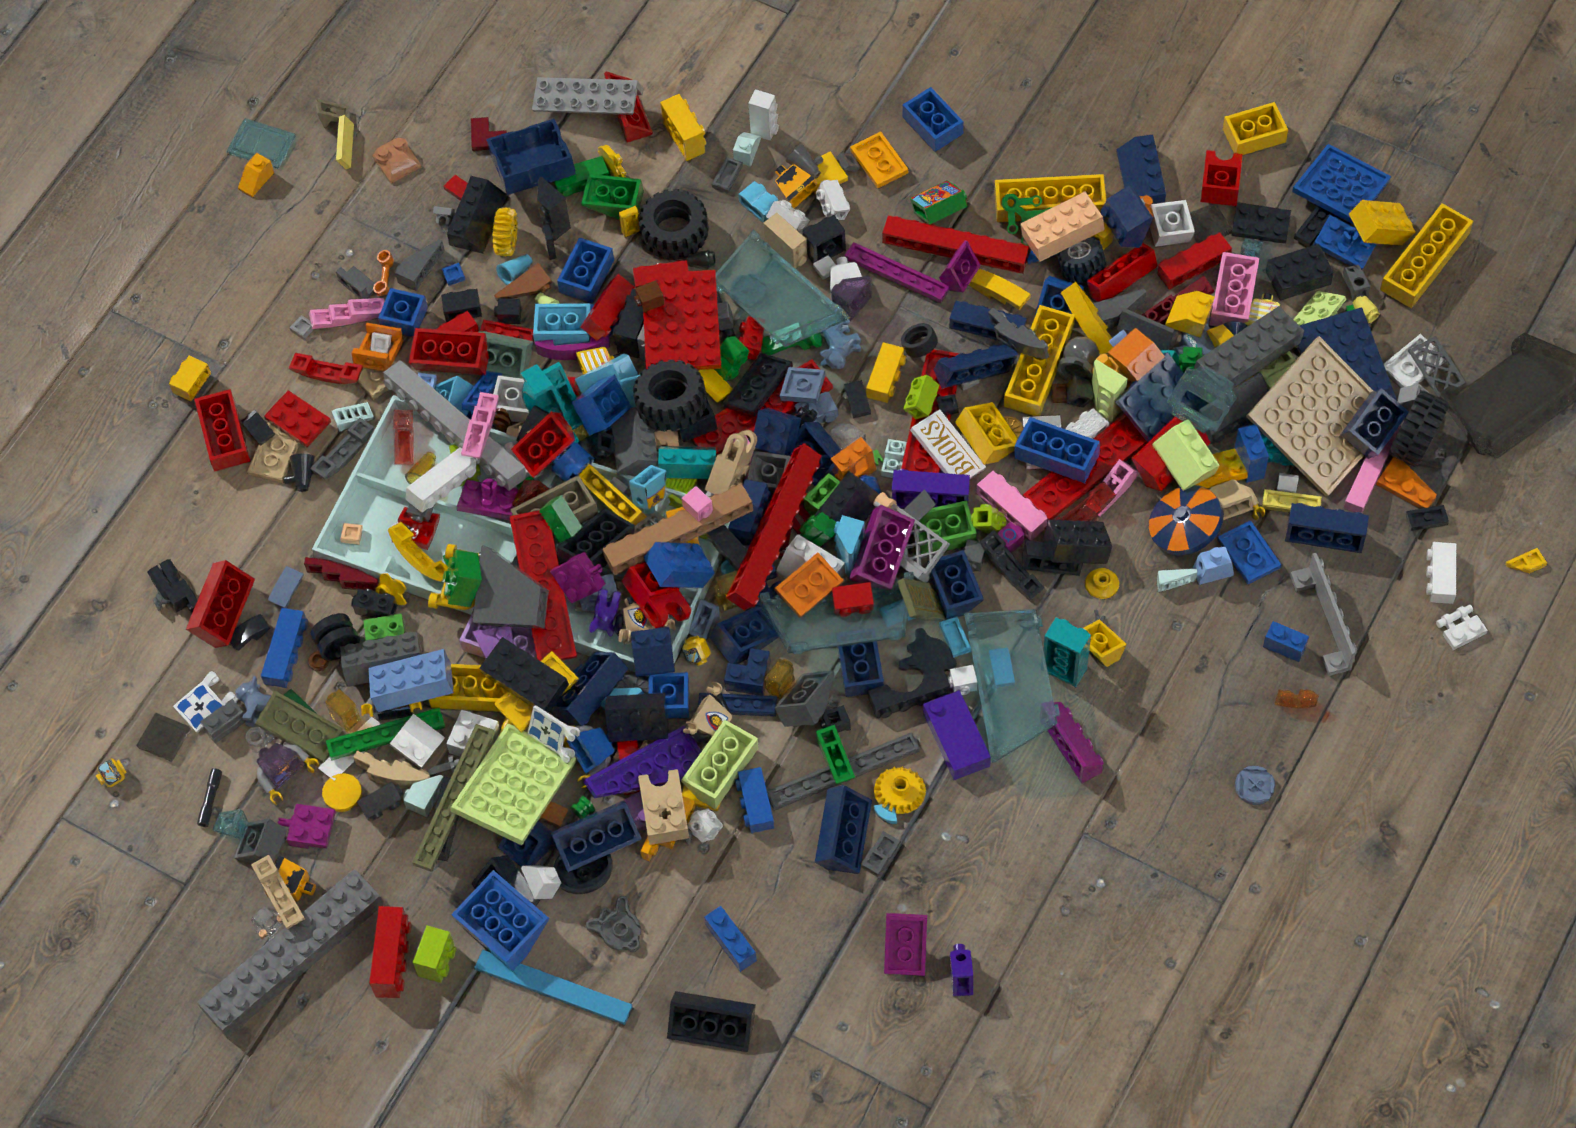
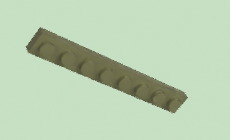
M478 724L475 725L412 862L413 866L430 872L433 871L458 816L451 812V806L482 762L495 734L493 729Z

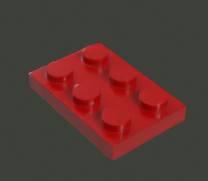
M289 390L264 415L266 421L306 448L331 423V419Z

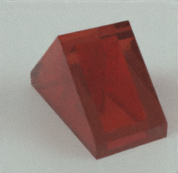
M524 480L512 505L517 507L550 490V488L538 480Z

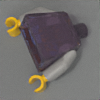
M275 743L269 749L267 747L261 748L258 754L259 758L256 761L259 765L257 769L258 782L266 793L269 792L270 800L274 805H277L274 801L276 796H280L283 801L281 793L275 791L274 788L279 789L305 765L304 762L307 764V769L310 773H314V769L310 767L311 764L319 767L318 760L315 758L309 759V755L297 745H281L279 743Z

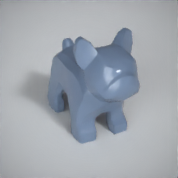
M847 315L836 318L825 329L820 330V333L824 334V338L829 346V349L820 352V355L825 357L820 363L821 366L828 365L832 369H842L846 363L845 358L850 353L861 351L859 335L855 333L846 336L843 333L850 332L848 326L850 320Z
M253 676L250 682L242 683L235 691L236 698L242 701L247 709L242 718L246 720L245 724L248 727H256L254 724L271 695H265L260 692V684H257V678Z

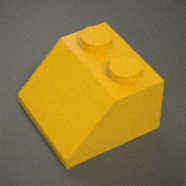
M1200 291L1178 295L1165 326L1201 338L1211 313L1215 296Z
M1100 619L1083 628L1091 634L1089 651L1100 662L1108 667L1120 660L1127 644Z

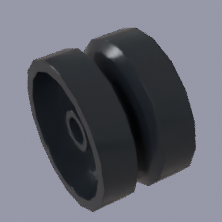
M343 613L332 614L323 618L313 626L310 632L314 644L317 645L321 657L328 661L341 658L340 647L347 644L360 643V637L353 628L349 616Z

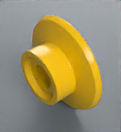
M1098 568L1092 570L1086 576L1085 587L1093 597L1107 599L1117 593L1119 579L1113 571L1106 568Z

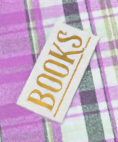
M941 410L933 413L910 429L944 473L970 475L971 479L985 470L986 466Z

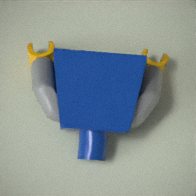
M578 725L576 728L580 730V735L578 737L575 735V740L572 742L567 740L570 748L575 751V756L584 772H589L587 776L579 777L577 782L609 766L611 761L610 755L614 752L612 744L615 742H609L608 734L605 735L602 728L594 729L591 726Z

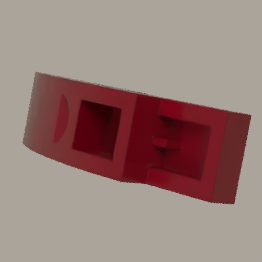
M1202 276L1175 296L1169 295L1143 313L1142 316L1165 325L1178 295L1194 291L1211 295L1215 291L1206 277Z

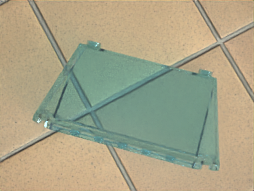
M754 229L716 272L717 290L721 294L725 292L771 334L770 339L776 344L780 342L784 347L838 325L850 318L838 304L833 303L765 242Z
M904 573V578L914 580V573ZM895 578L891 590L871 587L874 610L867 614L851 613L850 616L846 617L835 616L832 592L801 618L796 615L783 599L779 598V595H776L775 599H771L769 592L759 594L761 607L788 654H801L804 651L888 639L899 640L906 635L909 616L897 583L898 578Z
M1035 609L964 613L967 629L971 630L968 631L992 763L997 762L1058 724L1056 716H1060L1058 704L1054 705L1039 631V628L1043 627L1041 615L1037 616Z

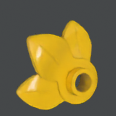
M388 573L381 574L376 593L391 594L395 597L397 605H406L407 602L402 595L406 591L405 584L397 579L392 580Z

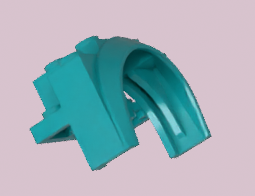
M560 362L543 371L536 364L521 372L524 380L522 398L529 413L533 406L536 405L548 413L551 411L562 413V416L572 427V430L583 425L572 404V401L576 399V395ZM573 432L574 438H575V441H574V442H575V443H578L579 440H578L577 436L575 435V433Z

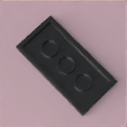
M760 353L724 400V407L756 416L758 410L763 407L785 378L788 368L793 367L792 361Z

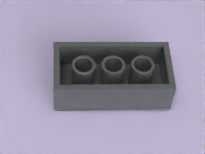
M406 632L402 635L386 636L382 639L367 640L362 643L347 644L340 647L342 671L347 687L369 683V668L422 655L417 632Z

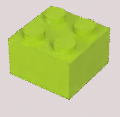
M426 926L413 960L418 977L442 983L443 977H447L450 958L453 959L456 953L454 940L449 931Z

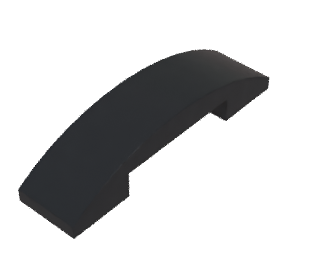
M995 530L980 541L982 548L996 568L1023 596L1031 600L1044 589V586L1033 574L1030 575L1023 569V566L1005 547V541Z

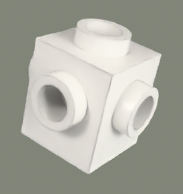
M709 809L695 811L687 825L692 834L701 842L713 840L723 827L715 813Z

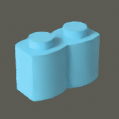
M755 181L738 194L739 202L763 223L768 220L766 215L773 202L779 201L775 195L769 194L762 184H758Z

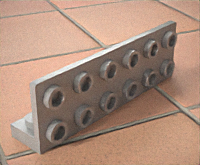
M537 77L532 110L534 112L632 115L634 113L636 95H643L644 89L638 80Z
M1313 553L1309 567L1292 571L1290 577L1296 592L1315 587L1339 652L1323 655L1322 657L1328 676L1351 670L1353 662H1355L1357 647L1354 642H1351L1350 629L1343 621V611L1341 608L1338 609L1336 604L1337 596L1334 591H1331L1330 578L1328 575H1325L1323 570V560L1318 558L1317 553Z

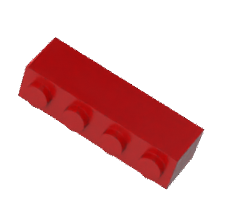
M1220 232L1216 235H1210L1206 240L1193 244L1189 249L1179 251L1175 256L1162 260L1158 264L1157 275L1170 290L1220 264L1223 252L1232 253V247Z
M1142 242L1140 248H1133L1088 279L1087 283L1091 298L1097 302L1113 298L1158 267L1155 250Z
M618 273L608 283L580 328L596 341L602 336L606 337L612 330L610 326H613L618 321L619 317L617 315H620L621 310L625 309L626 296L630 295L632 288L635 289V287Z

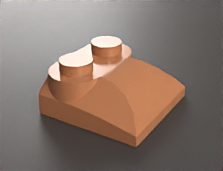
M404 138L391 140L378 147L372 155L373 160L391 184L422 167Z

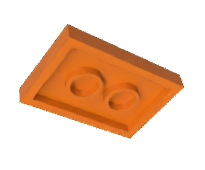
M817 552L775 587L774 590L796 615L801 618L832 592V587H838L844 580Z

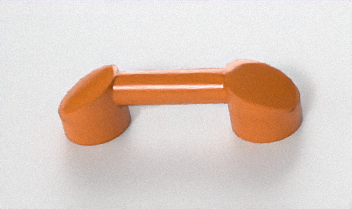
M382 250L377 255V260L382 265L381 281L374 284L373 290L378 296L386 295L390 290L388 287L389 270L394 263V259L388 250Z

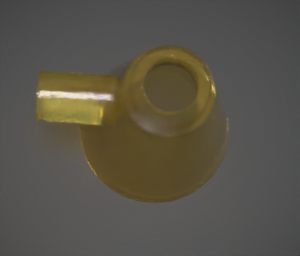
M426 452L405 474L406 481L411 485L435 466L436 455L432 452Z

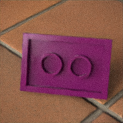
M488 478L483 480V482L466 480L457 504V511L510 520L509 516H512L511 509L518 506L521 493L516 488L508 491L504 486L497 485L494 479Z
M886 913L884 974L925 976L927 915Z

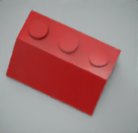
M551 411L511 450L530 475L535 478L575 441L572 427L561 413Z

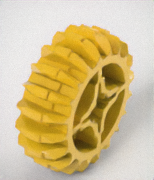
M505 207L499 208L496 212L492 235L493 248L496 255L506 257L514 254L518 236V217L515 209Z

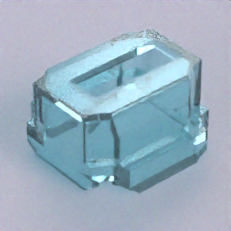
M1200 365L1196 369H1186L1167 403L1172 407V415L1182 421L1188 419L1194 428L1205 433L1210 429L1214 431L1219 429L1237 396L1233 393L1234 384L1230 380L1210 368ZM1186 391L1192 392L1224 411L1219 420L1212 421L1180 402Z

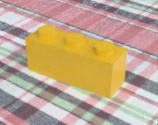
M882 343L866 387L867 398L888 403L889 398L894 396L896 389L894 384L896 381H899L901 371L899 370L901 366L905 365L907 358L904 355L903 347Z

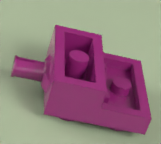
M585 552L572 557L567 562L550 571L571 603L598 592L606 584L599 574L603 571L601 565L594 566Z
M296 804L291 819L279 817L278 824L289 827L287 837L289 846L306 849L312 846L327 849L336 811L330 808Z

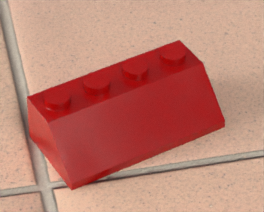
M415 328L409 363L415 370L485 375L489 358L486 334Z
M1183 410L1132 457L1146 487L1162 491L1174 479L1152 445L1172 427L1189 419L1206 446L1211 443L1204 428Z

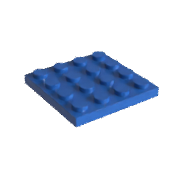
M1328 144L1293 186L1292 192L1354 224L1349 213L1361 200L1375 201L1390 182L1391 176Z

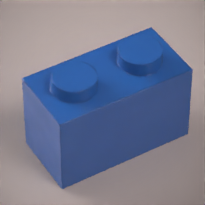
M1273 621L1265 636L1263 647L1300 662L1307 647L1309 636Z

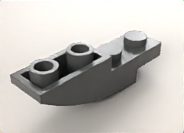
M995 308L988 311L990 322L994 325L996 337L1001 342L1028 356L1041 359L1049 357L1048 345L1044 340H1039L1032 329L1028 330L1024 325L1018 328L1015 323H1010L1003 312H998Z

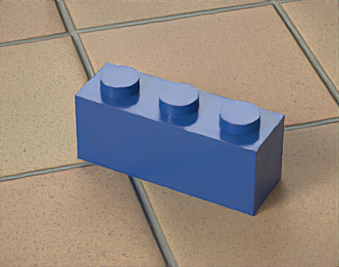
M758 767L739 771V779H736L735 782L737 791H741L743 796L739 797L741 809H746L747 815H743L745 826L750 827L751 833L774 829V820L762 768Z
M722 906L704 916L706 927L740 972L757 961L756 952Z

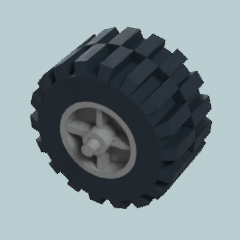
M1094 237L1087 238L1057 253L1062 276L1067 281L1071 280V283H1087L1088 279L1106 268L1102 244Z

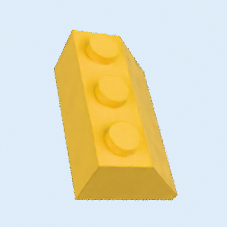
M993 402L965 407L955 421L984 465L998 462L1015 451L1014 446L1018 438Z

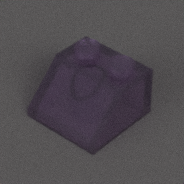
M870 276L842 279L839 284H835L831 290L832 312L839 316L847 315L851 322L872 298V278Z

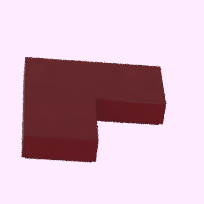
M488 117L471 118L472 151L489 150L486 139L505 134L507 130L489 131Z

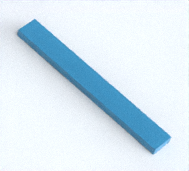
M482 950L474 967L479 972L623 1025L626 1024L633 1008L630 1003L521 963L512 971L494 954Z

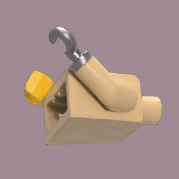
M1230 480L1210 488L1221 502L1224 513L1223 520L1253 509L1252 517L1254 520L1259 519L1256 512H1260L1262 517H1264L1265 509L1258 506L1259 501L1250 487L1239 484L1236 480Z

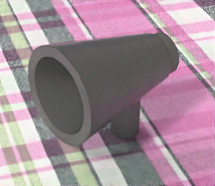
M802 144L789 154L786 162L790 165L798 166L816 179L821 174L818 165L823 162V158L818 156L813 160Z

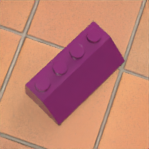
M883 505L873 509L849 579L857 583L871 582V587L891 590L915 519Z
M1045 702L1042 704L1041 722L1081 784L1101 774L1104 762L1099 754L1096 755L1093 751L1091 741L1082 734L1083 730L1078 722L1075 723L1072 719L1071 710L1068 707L1065 708L1062 702Z

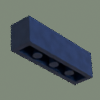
M955 301L949 318L950 329L1000 341L996 337L994 325L990 322L988 311L991 309L985 306L972 305L965 301ZM1001 311L1010 323H1015L1018 328L1022 325L1026 327L1027 318Z

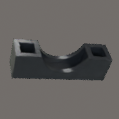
M939 666L924 671L921 684L913 691L897 692L886 684L868 690V699L876 719L881 717L887 718L895 712H905L913 706H922L924 703L950 694V684L943 667Z

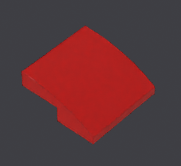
M404 507L398 517V523L402 522L409 527H413V531L418 529L417 537L411 540L419 548L428 550L437 530L440 514L432 513L429 522L422 521V523L411 519L407 513L408 507Z

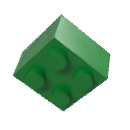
M455 550L453 557L449 559L448 570L444 571L443 582L446 584L444 594L447 596L448 604L471 607L482 581L478 553Z

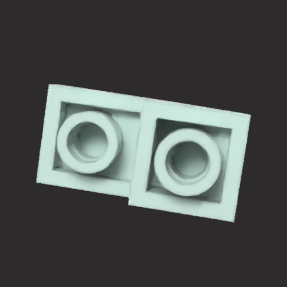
M888 439L881 476L893 478V471L901 469L907 442Z

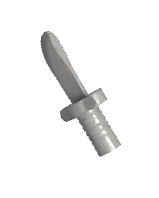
M453 756L448 757V763L436 765L428 773L433 775L450 769L454 773L459 759L454 760Z

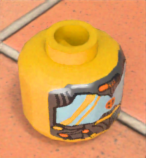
M698 635L686 639L682 648L688 663H696L697 666L706 663L707 658L711 654L706 639Z
M111 758L97 767L98 774L95 776L101 785L106 784L107 787L111 788L125 779L124 774L127 772L120 760L116 761Z

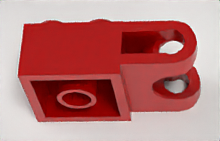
M1206 150L1200 202L1237 206L1243 154L1234 153L1231 159L1222 160L1216 156L1215 151Z
M646 562L629 567L622 583L654 628L664 627L668 620V614L672 615L677 621H684L690 618L691 607L679 591L680 587H660Z

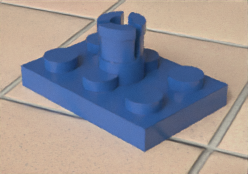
M1329 215L1313 244H1319L1323 252L1349 266L1359 265L1361 270H1363L1376 246L1375 243H1364L1355 227Z

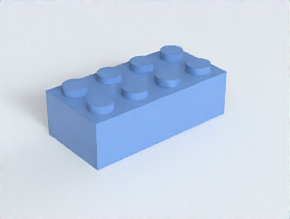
M441 649L369 668L370 698L378 712L452 694L451 662L445 650Z

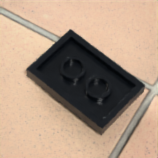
M1237 202L1231 236L1286 244L1291 210Z

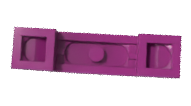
M609 335L606 337L602 336L598 341L590 336V342L554 346L553 340L535 341L537 354L546 358L577 360L576 352L600 347L608 349L610 348Z

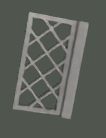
M893 504L890 508L894 511L897 510L901 514L906 515L912 519H915L895 504ZM915 519L914 530L910 534H915V543L906 546L900 566L919 580L927 583L931 578L928 576L950 544ZM926 531L928 540L919 542V533ZM938 541L943 543L938 551L933 552L932 543ZM928 544L929 553L920 554V546ZM916 547V556L908 557L907 549ZM929 557L930 563L926 568H923L921 558Z

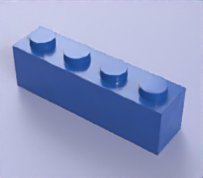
M281 608L261 673V678L265 685L287 688L288 682H291L293 677L292 668L298 661V648L302 647L303 644L302 635L308 627V619L304 611Z

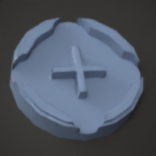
M1259 766L1244 768L1236 777L1235 790L1241 800L1252 805H1259L1269 801L1275 789V781L1272 774L1270 775L1267 772L1268 770Z

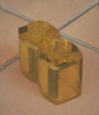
M779 658L765 677L767 683L766 690L769 694L777 696L781 700L795 681L793 664L789 660Z

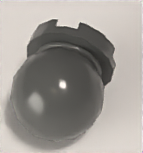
M1078 336L1069 340L1063 349V358L1058 364V374L1066 381L1068 378L1073 379L1075 376H1082L1092 380L1094 361L1100 352L1096 343L1088 337Z

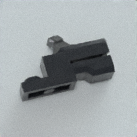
M171 559L159 563L160 568L156 565L149 569L147 573L157 590V595L153 600L157 610L161 611L162 604L170 603L176 613L188 607L192 614L198 600L185 579L180 580L178 570Z

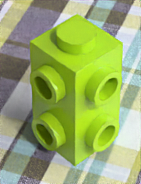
M928 375L914 378L903 410L915 419L929 416L934 399L937 396L939 384Z
M982 504L980 507L974 508V513L971 515L973 527L985 534H990L993 530L998 533L1007 524L1005 514L989 504Z

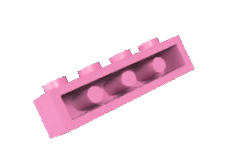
M992 471L977 484V494L989 505H992L993 508H997L998 511L1005 514L1004 516L1009 523L1012 522L1015 526H1020L1024 531V536L1030 541L1047 527L1048 518L1042 510L1035 508L1031 500L1024 498L1016 487H1011L1002 475Z

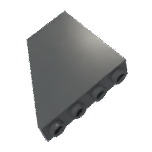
M481 546L479 561L482 581L475 595V606L472 611L473 623L481 626L544 629L549 590L494 549Z

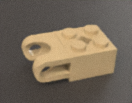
M745 430L729 436L723 453L717 455L705 487L706 491L713 494H721L732 486L744 484L742 481L749 472L750 459L757 443V436L754 432ZM745 435H748L751 439V442L748 445V441L746 437H744Z
M678 769L669 770L668 781L661 787L651 784L647 774L638 776L650 845L689 838Z

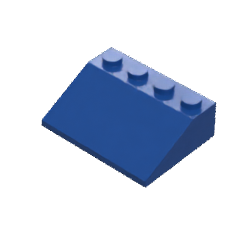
M494 870L451 914L461 927L512 971L527 957L549 921V917Z

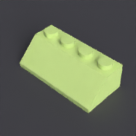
M724 720L682 778L683 784L700 801L716 809L738 778V772L744 770L758 750V738Z

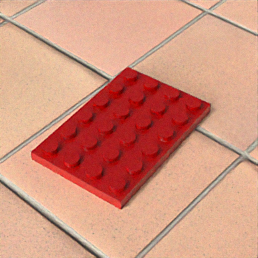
M715 270L642 274V285L656 280L664 298V305L643 312L646 370L652 364L656 365L659 361L668 362V360H675V362H678V360L684 361L685 364L689 363L698 370L720 369L721 356Z

